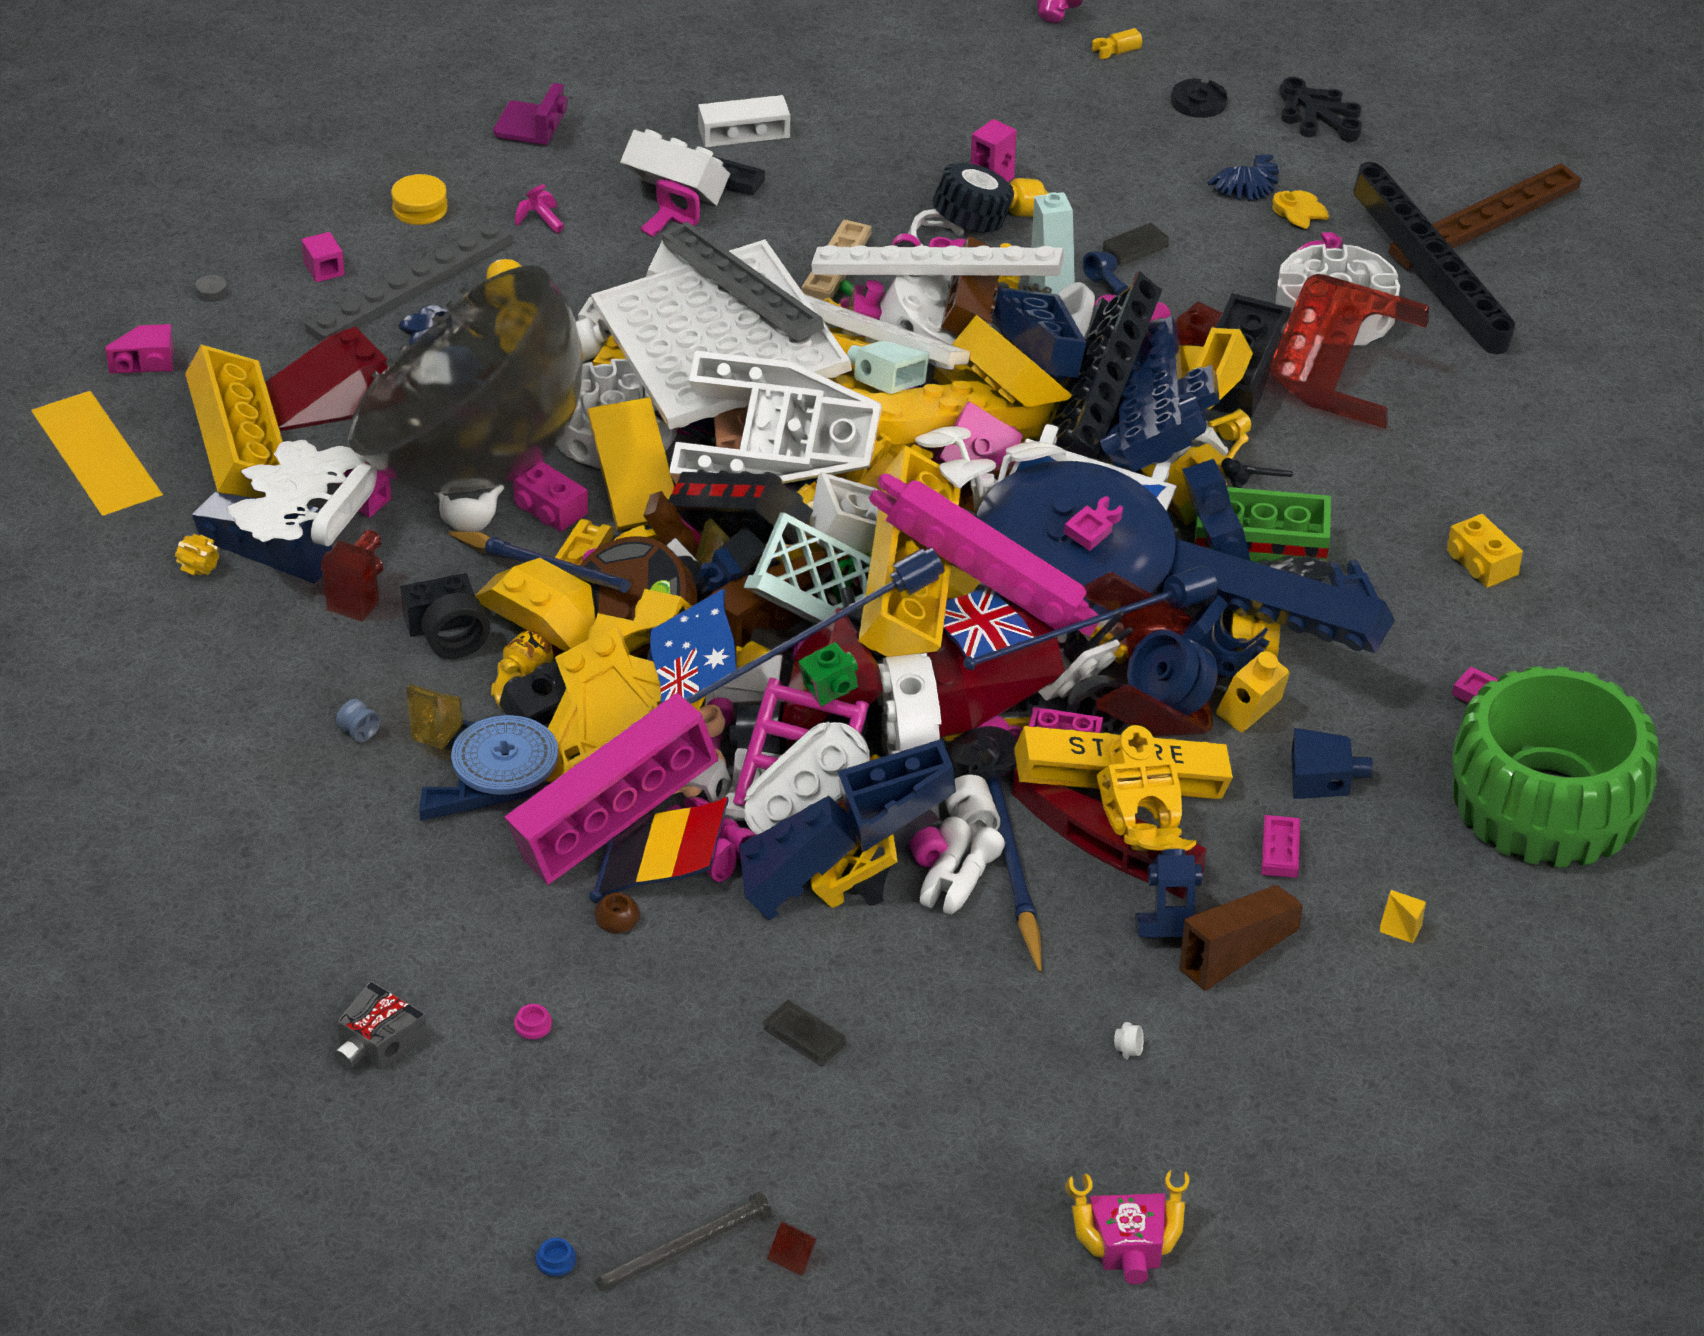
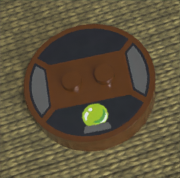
M642 536L616 539L593 551L580 564L587 568L627 579L630 582V588L626 593L586 582L592 588L595 617L600 613L634 621L635 608L638 601L642 598L644 589L681 596L691 606L697 604L696 584L690 569L668 546L655 539ZM651 644L642 645L632 651L630 655L647 659Z

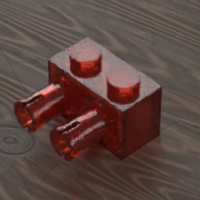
M365 530L354 545L339 541L330 552L323 556L321 570L324 575V595L326 596L328 611L363 622L379 603L377 576L384 570V564L375 556L374 551L382 544L380 542L381 537L375 531Z

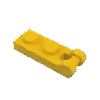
M580 519L555 558L580 565L585 552L590 549H598L611 542L614 534L613 526L605 524L596 526L590 520Z

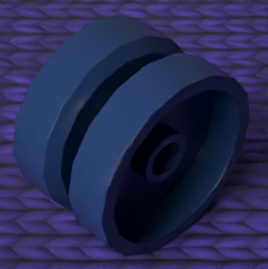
M1157 630L1145 636L1135 647L1129 660L1127 678L1129 688L1137 699L1175 716H1188L1200 710L1210 699L1216 686L1218 669L1216 659L1209 648L1173 631Z

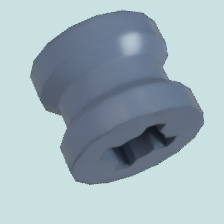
M351 699L340 708L336 717V725L342 731L350 732V736L360 743L374 736L381 723L379 714L372 709H367L365 703L359 699Z

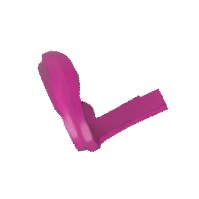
M658 180L656 183V194L660 210L641 227V232L653 237L664 228L669 220H673L680 225L685 222L693 226L698 224L700 219V201L697 193L672 180ZM670 194L684 196L687 200L688 208L682 209L676 206Z

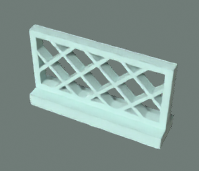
M780 513L754 575L748 576L743 588L817 624L819 621L827 619L837 608H843L842 603L834 606L828 604L824 589L838 585L840 591L846 588L844 581L858 576L863 594L856 596L855 600L857 602L865 597L867 587L865 573L869 572L871 557L786 513ZM786 524L796 529L800 541L788 547L785 546L782 537ZM805 534L811 536V538L807 539ZM819 540L824 543L828 557L814 562L808 544ZM802 547L807 565L793 570L788 552ZM781 555L786 574L775 577L766 571L771 559ZM848 555L852 557L856 571L842 576L837 558ZM830 562L835 580L822 585L816 567ZM861 563L867 565V567L863 568ZM809 570L815 588L804 592L799 589L795 575ZM788 578L790 584L787 583V582H785V581H783V580H785V579ZM817 593L818 598L812 596V594Z

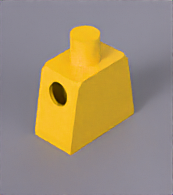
M1261 652L1233 677L1216 714L1237 731L1243 733L1282 699L1290 674L1289 670L1278 662V658L1273 653ZM1250 696V701L1248 703L1242 702L1244 697L1248 700Z

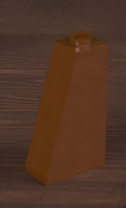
M1274 885L1188 917L1184 920L1179 970L1206 991L1300 929L1303 905L1295 896L1288 894L1280 886Z

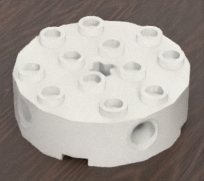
M1325 244L1312 245L1292 253L1281 264L1275 304L1291 307L1286 328L1294 334L1309 340L1312 344L1340 347L1363 346L1383 337L1395 324L1400 284L1397 280L1398 274L1394 266L1379 254L1361 247L1343 244V249H1326Z
M896 275L881 300L882 314L880 321L952 345L958 335L941 327L951 275ZM992 323L991 327L1004 337V333ZM930 359V361H928V363L936 366L935 360Z
M611 359V364L593 366L592 362L578 365L560 376L551 389V437L559 450L567 457L579 463L601 469L587 417V408L649 397L627 359ZM652 402V405H653V408H654V411H655V410H657V408L655 407L654 403ZM656 417L664 450L666 451L677 435V428L669 430L665 421Z
M927 653L883 658V663L878 664L883 692L877 697L878 706L882 705L883 713H881L883 731L881 733V746L883 754L888 756L939 740L941 715L930 657H927Z

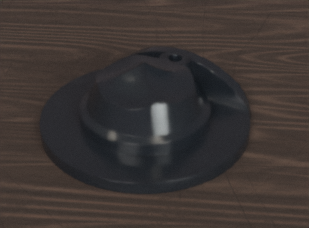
M984 726L974 728L956 737L945 747L953 765L954 779L964 775H977L988 781L1015 770L1017 764L1014 748L1017 741L1014 736L1003 728Z

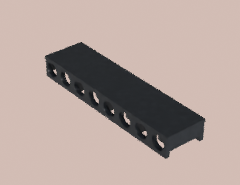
M1141 271L1135 274L1131 286L1115 296L1109 302L1102 297L1097 303L1084 336L1087 343L1078 378L1067 377L1064 388L1072 396L1068 400L1057 402L1049 421L1050 425L1059 428L1056 435V446L1065 451L1091 459L1099 455L1102 447L1100 439L1107 434L1163 290L1156 286Z

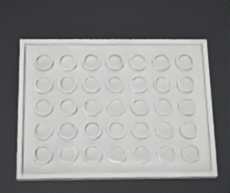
M766 240L729 251L817 313ZM690 263L591 294L594 307L647 394L651 397L652 402L669 430L685 427L689 423L704 418L716 417L720 413L749 405V402L696 396L689 383L695 351L789 361L825 378H835L842 373L852 371L849 357L825 323L824 329L812 334L807 339L797 341Z

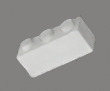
M783 95L698 104V128L705 147L790 138V113Z

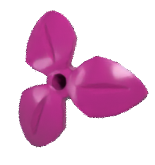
M545 184L532 188L526 194L529 198L519 203L515 214V224L519 226L528 212L535 210L555 233L563 230L564 224L549 209L558 205L550 192L543 191L546 188Z

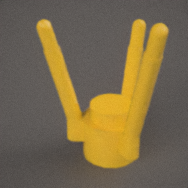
M1241 409L1208 422V426L1212 427L1215 433L1219 432L1223 439L1236 441L1225 458L1229 457L1232 459L1239 448L1249 440L1246 433L1251 430V420Z

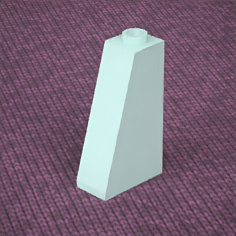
M1064 192L1034 196L1031 248H1039L1041 246L1063 248L1064 260L1059 276H1030L1029 285L1031 290L1033 284L1038 283L1041 291L1044 287L1048 286L1052 289L1051 294H1058L1068 285L1075 283L1073 209Z

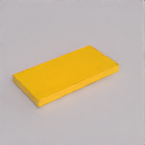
M651 397L587 408V417L616 530L650 525L644 517L650 494L662 491L669 500L674 489Z

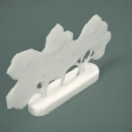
M306 440L286 441L281 443L274 453L280 465L259 464L241 470L248 479L253 480L251 482L253 488L256 491L265 492L266 496L258 499L242 500L228 506L226 510L231 517L235 518V523L241 530L252 532L253 537L262 542H267L274 538L288 541L298 539L303 535V529L299 527V524L307 520H314L311 527L313 542L330 546L370 497L376 483L377 468L376 466L365 464L363 458L358 455L360 451L357 449L336 446L324 451H317L316 447ZM354 469L347 478L343 474L346 470ZM328 472H335L337 476L329 475ZM329 483H342L333 495L327 494V485ZM311 499H327V503L318 513L311 512L307 508V503ZM297 507H302L305 511H298ZM293 513L305 514V516H300V515H299V516L297 517V518H299V519H285V518H284V516L287 515V514H293ZM295 522L294 525H287L286 523Z

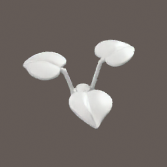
M958 426L942 427L915 438V442L924 447H942L950 444H955L959 447L963 459L942 463L940 465V472L958 489L968 481H971L975 511H978L989 491L1005 478L1010 462L1029 461L1059 453L1066 455V451L1062 448L1046 442L1032 441L1011 446L1006 449L1007 455L1003 458L999 477L996 480L994 479V474L988 473L996 468L994 461L989 459L970 461L963 439L971 437V432L968 429Z

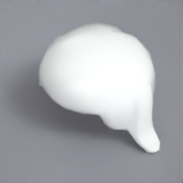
M498 486L491 492L483 493L478 500L458 498L450 501L449 497L441 492L433 491V493L439 497L440 516L445 523L458 532H478L483 530L495 515L497 497L503 491L504 486Z

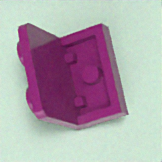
M552 83L540 105L520 101L508 102L493 129L494 136L548 145L567 110L568 98L564 96V84Z

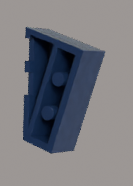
M942 739L837 771L841 797L863 853L956 792L953 765Z

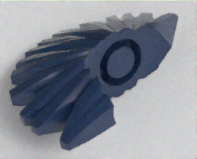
M1255 155L1253 167H1227L1213 176L1207 184L1215 185L1214 190H1221L1220 194L1222 195L1227 192L1226 197H1230L1235 192L1236 198L1240 200L1243 192L1248 201H1252L1253 198L1259 200V196L1265 198L1266 195L1271 194V191H1274L1275 187L1272 184H1278L1279 179L1274 176L1279 174L1278 164L1270 162L1274 157L1273 155Z

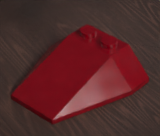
M356 326L327 337L265 382L279 431L377 415L406 403L387 357Z
M1008 604L1023 618L1034 637L1055 630L1018 605ZM943 632L939 650L927 652V657H930L940 706V738L961 734L977 728L1055 682L1065 672L1057 637L975 665L974 670H967L964 667L965 657Z
M837 608L830 616L838 613L843 609ZM848 616L813 634L797 650L789 683L790 688L809 692L803 685L798 661L836 642L844 653L850 652L853 655L859 670L855 672L858 687L835 700L854 705L856 701H864L870 705L883 692L879 665L869 649L864 644L858 642L859 633ZM785 701L782 722L810 730L820 724L830 713ZM786 738L788 749L797 741Z

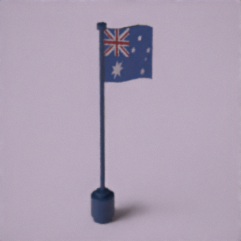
M932 547L925 551L921 548L892 565L894 570L890 574L892 582L738 670L736 644L726 616V590L724 588L651 629V654L660 681L661 703L674 694L679 693L687 702L692 704L894 588L899 593L906 591L909 596L937 581L939 579L938 575L945 572L938 555Z

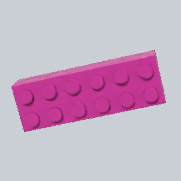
M679 693L674 694L506 815L505 820L523 861L549 885L718 762L719 759L702 714Z

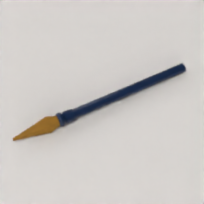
M448 532L450 536L483 554L511 558L524 563L542 558L583 581L626 593L630 588V582L627 579L517 547L498 537L490 538L482 532Z
M998 776L986 781L1000 817L998 832L1005 841L1003 853L1014 894L1015 917L1019 921L1018 926L1037 971L1041 972L1040 929L1035 919L1037 912L1027 891Z

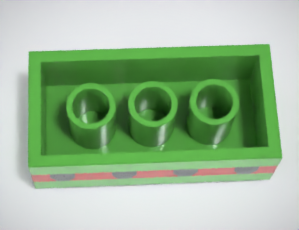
M1227 487L1231 506L1244 530L1251 561H1271L1292 555L1293 557H1318L1327 562L1330 543L1331 496ZM1196 514L1194 544L1210 549L1200 519Z

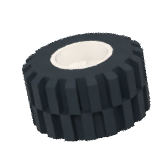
M952 163L944 168L933 198V206L945 219L962 228L978 232H994V230H999L1004 223L1014 197V190L1007 180L992 170L970 163Z

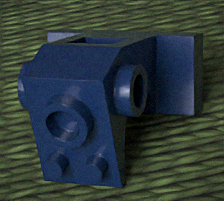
M1217 595L1194 616L1181 636L1209 648L1216 659L1218 674L1232 680L1237 672L1261 652H1264V648H1267L1270 641L1264 639L1268 629L1265 627L1249 640L1234 638L1225 630L1222 622L1223 611L1228 603L1220 595ZM1236 647H1241L1243 650L1239 652Z
M1166 849L1158 853L1152 864L1148 865L1149 886H1156L1154 913H1135V928L1139 937H1183L1184 920L1201 913L1195 912V886H1201L1202 884L1201 864H1195V855H1185L1184 849ZM1166 887H1185V905L1165 906Z

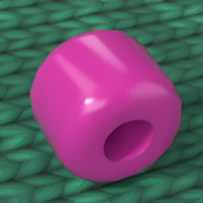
M930 826L917 832L909 841V849L915 861L923 867H932L940 858V854L948 847L940 830Z

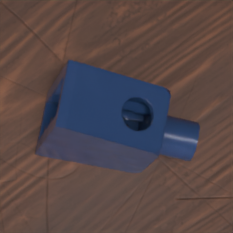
M1294 728L1291 749L1293 799L1348 796L1350 794L1352 777L1371 778L1372 757L1352 756L1351 739L1349 737Z

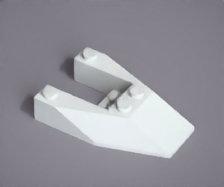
M695 351L689 383L696 396L749 402L740 450L681 442L675 443L669 472L675 484L682 472H697L698 470L719 473L721 470L729 473L747 471L752 474L771 472L782 479V484L817 478L821 472L833 475L870 468L881 414V403L789 361Z

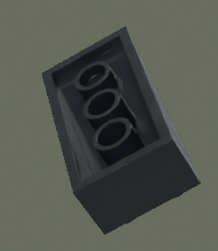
M1231 293L1216 328L1240 329L1253 354L1243 378L1220 399V403L1214 405L1211 409L1227 413L1241 409L1252 419L1286 328L1291 307Z

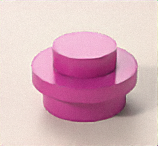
M528 1004L518 1011L514 1019V1028L517 1034L523 1038L539 1039L550 1032L552 1018L542 1005Z

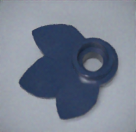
M428 305L422 307L419 313L406 316L399 323L398 327L400 330L413 332L409 346L416 347L433 342L437 337H446L453 334L458 328V317L452 310L443 309L439 305Z

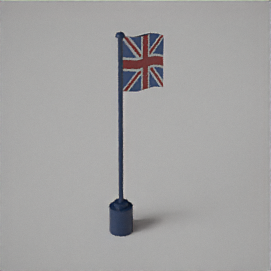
M1201 565L1167 577L1162 594L1034 637L1023 618L1000 597L998 592L987 587L946 602L943 632L965 657L964 667L967 670H974L975 665L1111 619L1119 611L1125 614L1165 599L1172 607L1181 609L1213 598L1217 593V580L1209 567Z

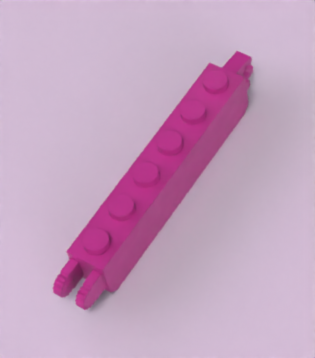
M883 473L877 483L888 494L874 489L868 499H870L871 504L888 515L885 521L927 548L932 547L938 555L1055 630L1098 616L1096 612L1088 607L1089 604L1083 600L1087 594L1084 586L922 482L912 480L907 485L898 478L891 476V474ZM1099 623L1079 629L1078 631L1091 636Z

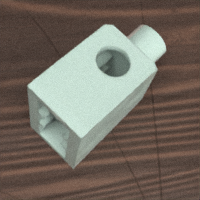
M879 341L862 347L853 345L848 350L847 356L851 364L855 365L854 377L860 382L889 394L925 383L929 352L887 341Z

